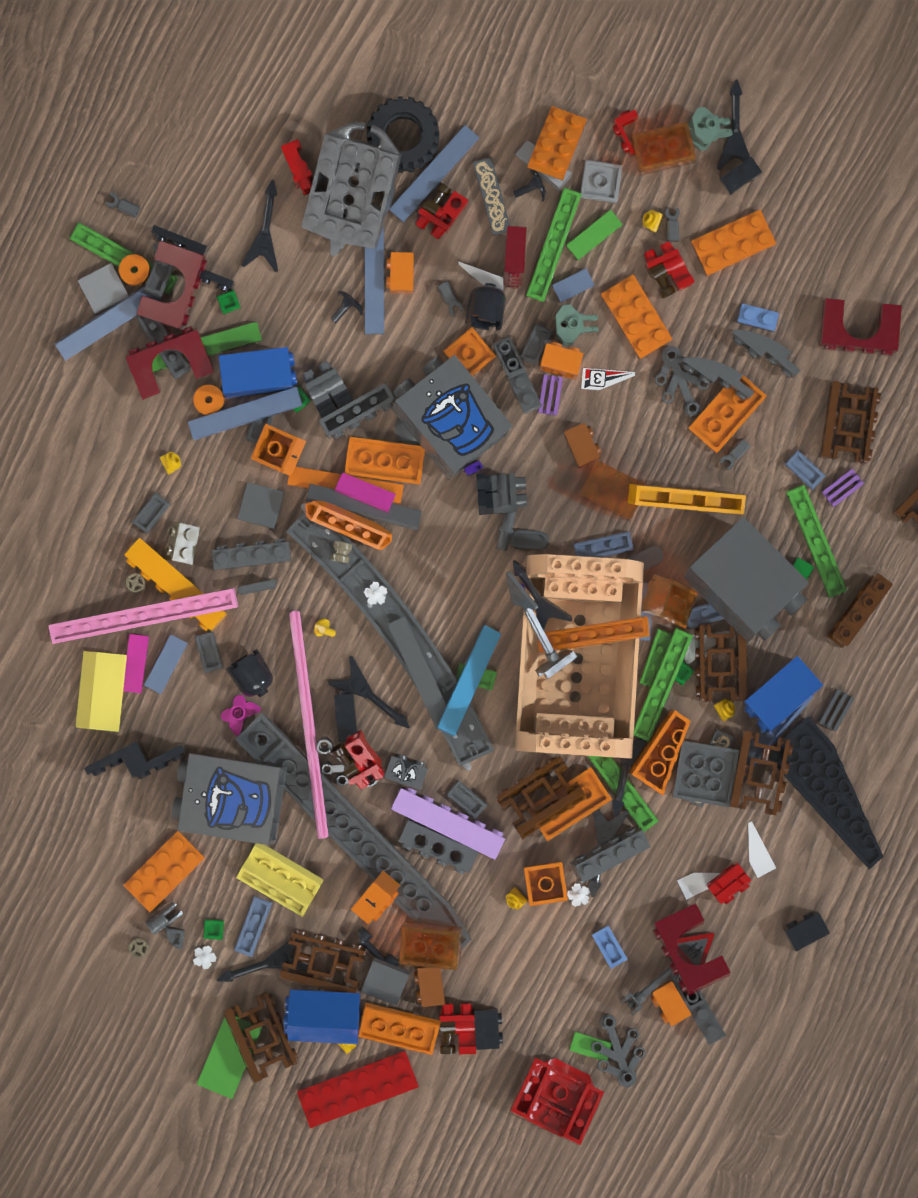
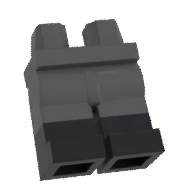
M328 361L319 365L323 375L316 378L312 369L303 374L306 382L305 386L321 418L337 410L329 397L330 394L338 409L354 401L336 369H333Z
M484 473L476 474L479 515L510 511L517 512L518 507L527 506V494H516V490H526L525 477H515V473L484 476Z

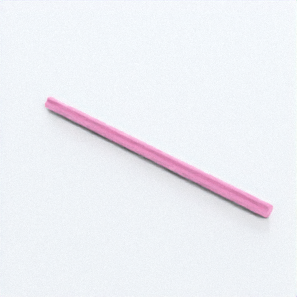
M292 611L289 613L317 837L318 839H324L328 837V828L301 617L299 611Z

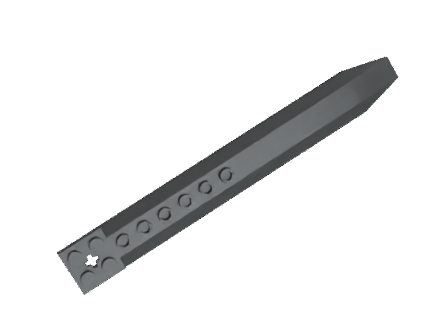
M262 712L235 740L257 762L287 767L284 790L315 820L308 759ZM259 735L267 737L266 744L264 742L259 743ZM320 772L328 835L373 881L384 871L401 885L397 890L399 894L394 902L423 932L458 953L472 939L452 905Z

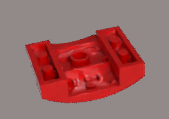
M534 1058L509 1112L576 1145H581L604 1091L594 1087L589 1074L557 1058L545 1062Z

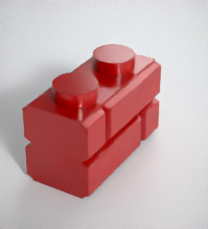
M735 861L708 882L706 887L720 904H728L735 898L734 894L738 891L742 893L750 887L748 883L751 882V879Z

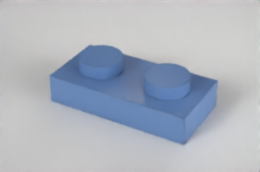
M742 304L737 323L774 332L779 313Z
M608 925L592 934L611 969L628 960Z

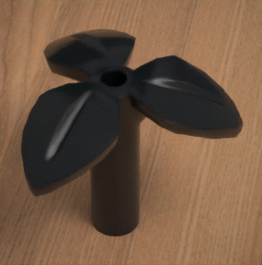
M532 170L530 172L534 177L530 180L529 184L514 190V195L517 198L538 189L541 192L543 202L546 196L545 186L540 175Z
M338 292L344 298L342 306L331 317L333 322L337 323L350 307L357 308L360 315H363L361 305L357 300H354L347 292Z

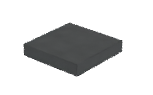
M247 482L238 520L275 529L285 492Z
M374 958L361 992L397 1006L410 971Z

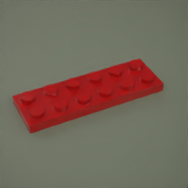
M406 1050L301 1089L297 1091L309 1127L313 1128L419 1088Z

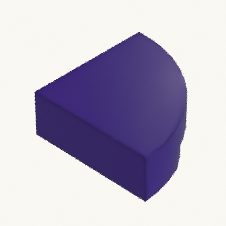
M478 461L464 468V472L467 476H471L484 466L481 461Z

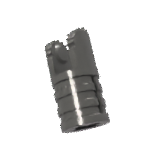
M173 901L149 920L145 921L154 935L183 915L178 910L166 917V914L176 906Z

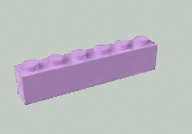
M407 786L405 789H400L391 808L392 810L496 860L505 841V838L502 837V832L493 829L491 832L485 829V824L477 820L473 823L467 820L469 816L458 812L456 815L450 812V807L442 803L438 806L433 803L434 799L423 795L421 798L415 795L417 791Z

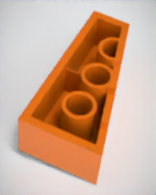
M670 709L628 773L664 796L667 782L672 774L671 771L691 721L677 711Z

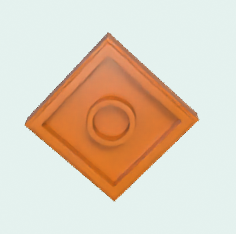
M473 327L443 350L448 359L455 355L472 377L496 358L494 352Z

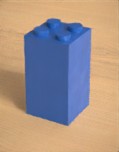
M288 347L219 355L223 394L226 398L282 392L297 385L296 373L292 371V366H295L294 354L289 351Z
M797 656L744 702V711L750 718L753 716L758 721L757 726L763 732L767 731L770 733L817 693L823 684Z
M290 990L289 997L286 996L285 999L286 1015H284V1034H288V1041L358 1044L360 993Z

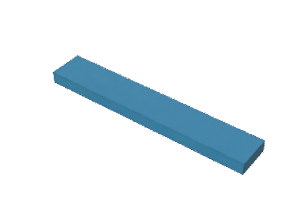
M486 625L482 627L436 727L437 729L451 736L456 735L501 633Z

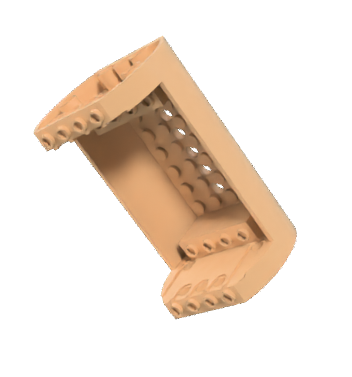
M551 554L527 556L526 574L539 594L572 616L571 622L549 618L544 632L580 627L574 622L577 615H582L585 618V624L582 626L641 617L643 562L628 559ZM525 587V591H526V592L529 594V596L533 599V597L531 596V594L529 593V591H528L527 588ZM524 612L515 751L632 758L639 638L568 649L575 653H580L583 656L582 663L575 664L571 661L549 679H546L544 674L539 677L535 671L548 660L545 653L539 652L538 638ZM572 673H580L582 680L579 683H573L571 680ZM577 691L580 694L581 698L578 702L570 700L571 692Z

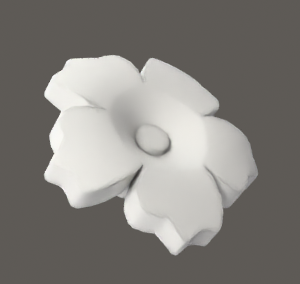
M373 582L370 585L371 589L365 588L364 593L367 598L369 597L367 602L370 605L377 602L380 605L385 603L386 597L384 595L388 593L387 588L379 587L378 582Z
M575 883L572 887L573 891H567V896L569 900H572L571 904L575 907L580 906L581 902L584 905L589 903V897L586 896L590 893L589 888L585 886L581 888L579 883Z
M199 947L195 949L194 955L197 958L193 960L194 965H202L203 969H209L212 965L211 962H216L217 958L215 953H211L212 947H203V950Z

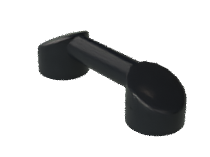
M363 926L358 929V936L362 945L375 958L397 967L401 964L391 953L385 957L369 941L373 936Z

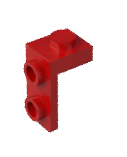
M628 109L620 113V117L614 119V126L612 128L615 135L620 136L622 143H620L622 150L631 157L634 155V150L623 127L637 121L638 114L636 110L630 112Z

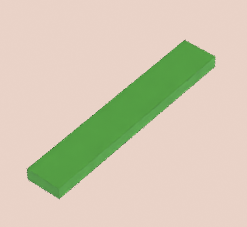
M567 188L563 189L526 294L527 297L541 302L545 301L577 210L581 193Z
M79 222L69 238L71 241L118 267L126 256L135 254ZM146 260L150 266L151 273L154 264ZM133 267L131 269L132 273H136L138 271L137 267ZM171 274L164 291L165 293L170 295L179 279L177 276Z
M257 322L201 337L209 356L262 341ZM181 353L186 362H189L187 357L183 353ZM159 354L153 360V372L167 368Z
M805 485L787 491L786 494L828 597L831 598L846 592L847 588Z
M677 628L674 629L635 723L634 736L648 742L650 741L692 640V634Z
M587 756L616 795L621 769L612 757ZM627 779L622 800L624 802L623 806L629 811L630 816L639 828L645 832L657 823L658 819Z

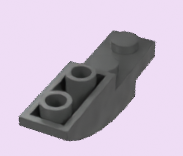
M735 329L731 333V336H733L732 340L737 345H743L747 348L746 352L755 359L757 357L760 360L765 354L767 356L766 359L772 365L777 364L782 368L780 371L789 378L791 376L794 378L801 371L786 358L791 352L776 341L764 335L746 330Z
M511 337L494 343L495 352L524 415L541 408V402Z
M685 357L681 362L686 371L691 374L695 372L700 376L699 379L707 385L709 383L713 385L716 379H718L721 386L726 389L730 387L735 391V395L742 400H749L754 394L753 390L739 381L743 374L725 364L697 357Z
M678 975L670 976L708 1044L712 1045L726 1037L725 1032L701 991L699 990L688 996L686 991L682 992L678 984L680 981Z

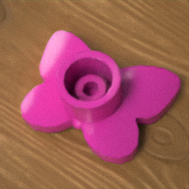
M238 695L233 700V707L224 710L221 718L223 721L230 722V729L235 735L239 736L246 717L257 714L261 711V707L252 702L246 703L245 697Z

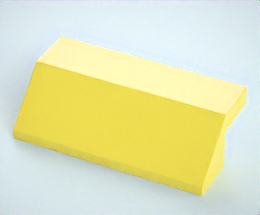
M83 651L76 728L119 732L127 655Z
M257 843L236 877L301 917L305 914L324 881L268 846Z

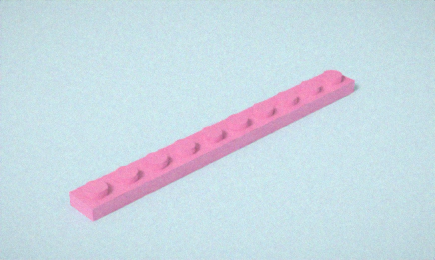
M235 588L48 626L52 644L237 608L239 606Z

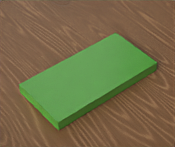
M235 1016L243 1037H246L243 1029L251 1026L252 1023L243 1018L238 1019V1016ZM224 1017L197 1085L233 1099L246 1066ZM262 1026L249 1031L254 1044H256Z

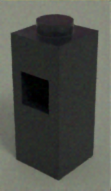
M339 691L338 695L334 696L339 742L346 741L348 735L358 732L354 694H350L349 691Z

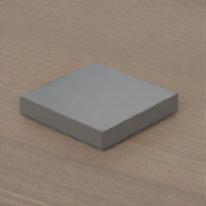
M585 160L580 191L582 194L581 199L617 204L623 165Z
M112 263L78 280L95 315L116 305L129 296Z

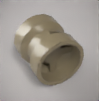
M334 541L333 547L335 552L331 554L330 560L349 564L350 558L347 554L352 551L353 545Z

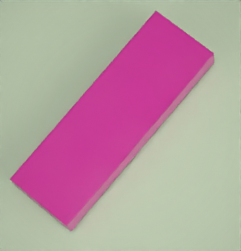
M342 473L335 488V491L387 513L396 495L345 473Z
M129 635L123 691L142 694L149 636Z

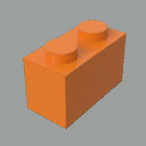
M391 252V258H387V269H390V277L387 276L386 288H390V293L413 294L414 253Z
M672 980L665 982L652 991L653 996L650 998L655 1007L660 1006L663 1011L660 1016L665 1024L669 1023L673 1026L692 1015Z

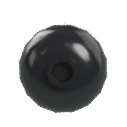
M485 283V285L474 288L470 296L465 323L471 322V327L489 331V327H496L497 331L501 330L506 304L504 292L496 288V285L493 283Z
M255 649L252 651L253 654L244 655L231 664L232 667L228 666L225 669L243 695L247 697L258 695L260 698L269 692L267 688L273 682V675L259 650Z

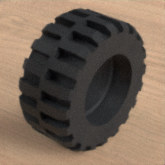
M399 96L396 100H392V98L386 100L387 103L384 105L381 103L377 106L376 112L373 111L371 114V119L367 124V142L376 146L380 145L379 137L374 133H370L372 125L386 132L388 125L395 120H412L421 130V139L415 148L408 151H399L402 155L398 173H403V171H409L410 173L414 172L416 168H423L426 162L429 163L433 159L432 156L436 154L438 149L439 127L436 116L432 114V110L429 107L424 106L422 101H414L412 97L403 99V96Z

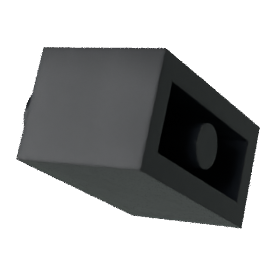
M751 156L721 177L720 182L731 196L761 175L762 171Z
M810 911L803 915L804 919L799 922L793 920L786 924L787 928L783 931L794 951L797 952L830 934L819 912L814 913Z
M497 1008L474 1009L476 1050L499 1049V1044H503V1032H499L498 1024H502V1013H498Z

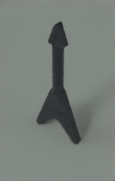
M737 79L734 81L730 92L732 96L733 135L729 136L717 170H721L733 157H738L742 162L750 158L740 131V96L742 95V90Z
M271 180L265 191L267 199L262 229L246 255L242 267H246L259 256H263L273 270L278 272L273 242L269 231L274 197L277 196L275 181Z
M513 560L515 576H519L533 597L534 602L538 605L535 612L543 631L549 618L571 622L572 616L540 595L526 574V567Z
M353 656L349 657L350 679L328 682V685L368 698L395 720V724L410 728L403 714L399 715L373 693Z
M641 738L633 741L632 758H620L622 768L615 800H612L613 815L615 817L624 805L622 800L629 767L647 742Z
M600 809L593 812L598 845H604L615 836L629 814L628 810L611 821L604 818ZM601 874L592 878V881H589L591 897L596 895L602 885L600 883Z
M287 941L264 961L234 971L227 970L217 978V981L233 982L234 978L265 968L282 969L283 962L293 964L294 958L291 956V952L295 945L288 944ZM300 961L297 962L296 969L307 970L308 965Z

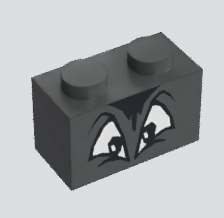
M396 754L395 757L391 756L384 778L421 790L428 770L425 767L426 763L414 760V763L406 761L407 757Z

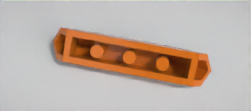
M312 501L305 504L306 517L315 523L378 550L384 549L392 542V534L388 530L355 513L324 501Z

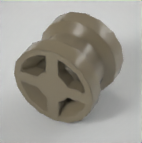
M131 574L126 579V587L131 592L140 593L146 588V580L140 574Z
M137 938L129 945V952L135 958L146 956L150 949L148 941L143 938Z

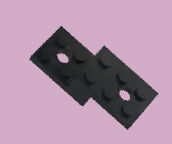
M134 742L84 769L87 775L98 776L106 772V767L114 768L125 762L132 778L138 777V779H143L151 775V770L159 771L168 766L167 762L171 760L176 762L186 757L184 753L188 752L185 745H179L149 760L141 742Z

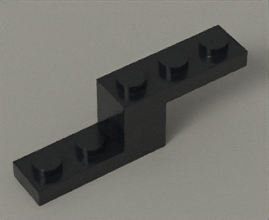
M156 225L152 228L151 233L155 236L154 239L158 241H169L179 247L207 255L209 249L204 244ZM207 270L201 271L199 278L202 279V283L210 285L211 282L217 285L216 288L225 292L228 289L231 291L234 289L235 282Z

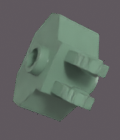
M705 107L697 108L687 125L690 142L699 151L707 150L712 141H716L717 138L733 135L732 129H720L722 126L731 124L730 119L718 118V115H713Z
M563 305L555 317L556 337L564 346L573 345L579 335L599 332L596 326H583V321L598 320V315L579 314L572 305ZM565 323L567 327L564 328L561 324Z

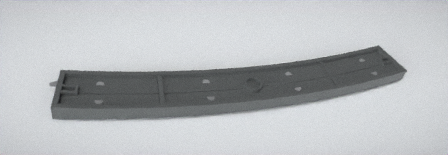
M302 504L301 507L304 513L286 532L329 573L359 607L387 643L415 685L387 625L404 616L406 617L447 705L458 681L420 623L363 553L345 535L306 517L305 504ZM334 541L353 545L352 551L347 554L350 558L349 564L330 560L331 554L335 552L333 547ZM373 582H378L379 587L387 588L388 593L384 595L386 597L385 603L381 605L378 602L372 605L367 602L369 597L365 596L364 591L365 588L371 589L370 585ZM469 704L455 736L442 731L459 767L464 766L468 771L471 770V761L494 751L471 704Z

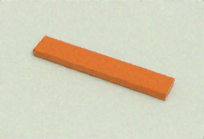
M295 467L292 476L288 478L287 485L309 489L310 484L335 490L342 474ZM355 477L396 494L393 503L401 504L404 485Z
M646 616L544 632L552 648L556 651L650 637L649 621ZM538 640L539 652L545 653L542 645Z

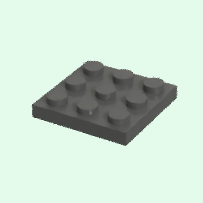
M683 741L672 797L730 807L740 750Z

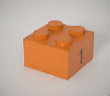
M546 343L539 371L576 380L584 353H581L580 349L575 347L563 348L560 343Z
M265 423L250 459L292 476L306 441Z
M562 861L523 867L529 906L568 901Z
M382 871L350 910L367 924L372 920L376 922L398 896L399 892L397 890L401 885L386 872Z

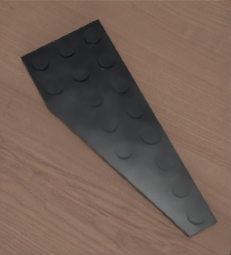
M807 716L784 737L785 739H790V744H793L792 755H787L786 763H790L788 775L784 774V777L870 870L884 856L872 833L869 822L865 817L834 744ZM781 744L780 751L770 750L769 760L778 763L777 769L781 771L784 755V744Z

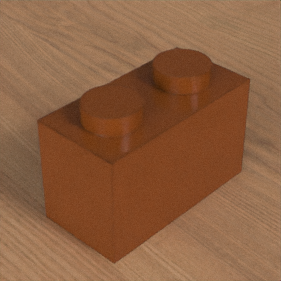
M583 423L564 431L563 435L578 468L600 459L599 454H602L598 443L594 444L592 440L594 434L590 425L586 426Z
M440 964L417 967V972H414L415 984L419 983L420 991L416 992L417 1002L421 1003L422 1007L444 1005L445 998Z

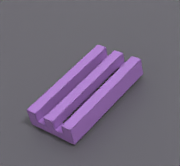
M544 375L540 397L542 407L539 408L538 413L557 416L563 377ZM547 380H551L547 408L543 410ZM558 381L554 411H550L554 382Z
M852 468L825 489L822 494L835 507L864 483ZM852 475L853 478L829 496L828 492ZM854 481L858 483L835 502L832 500Z

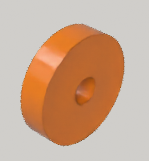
M136 254L128 255L119 265V274L128 285L138 286L147 281L150 275V266L144 257ZM133 267L138 268V271L136 273L131 272V269Z
M210 384L199 387L193 398L194 406L203 415L220 412L225 401L222 391ZM207 397H212L211 403H206Z

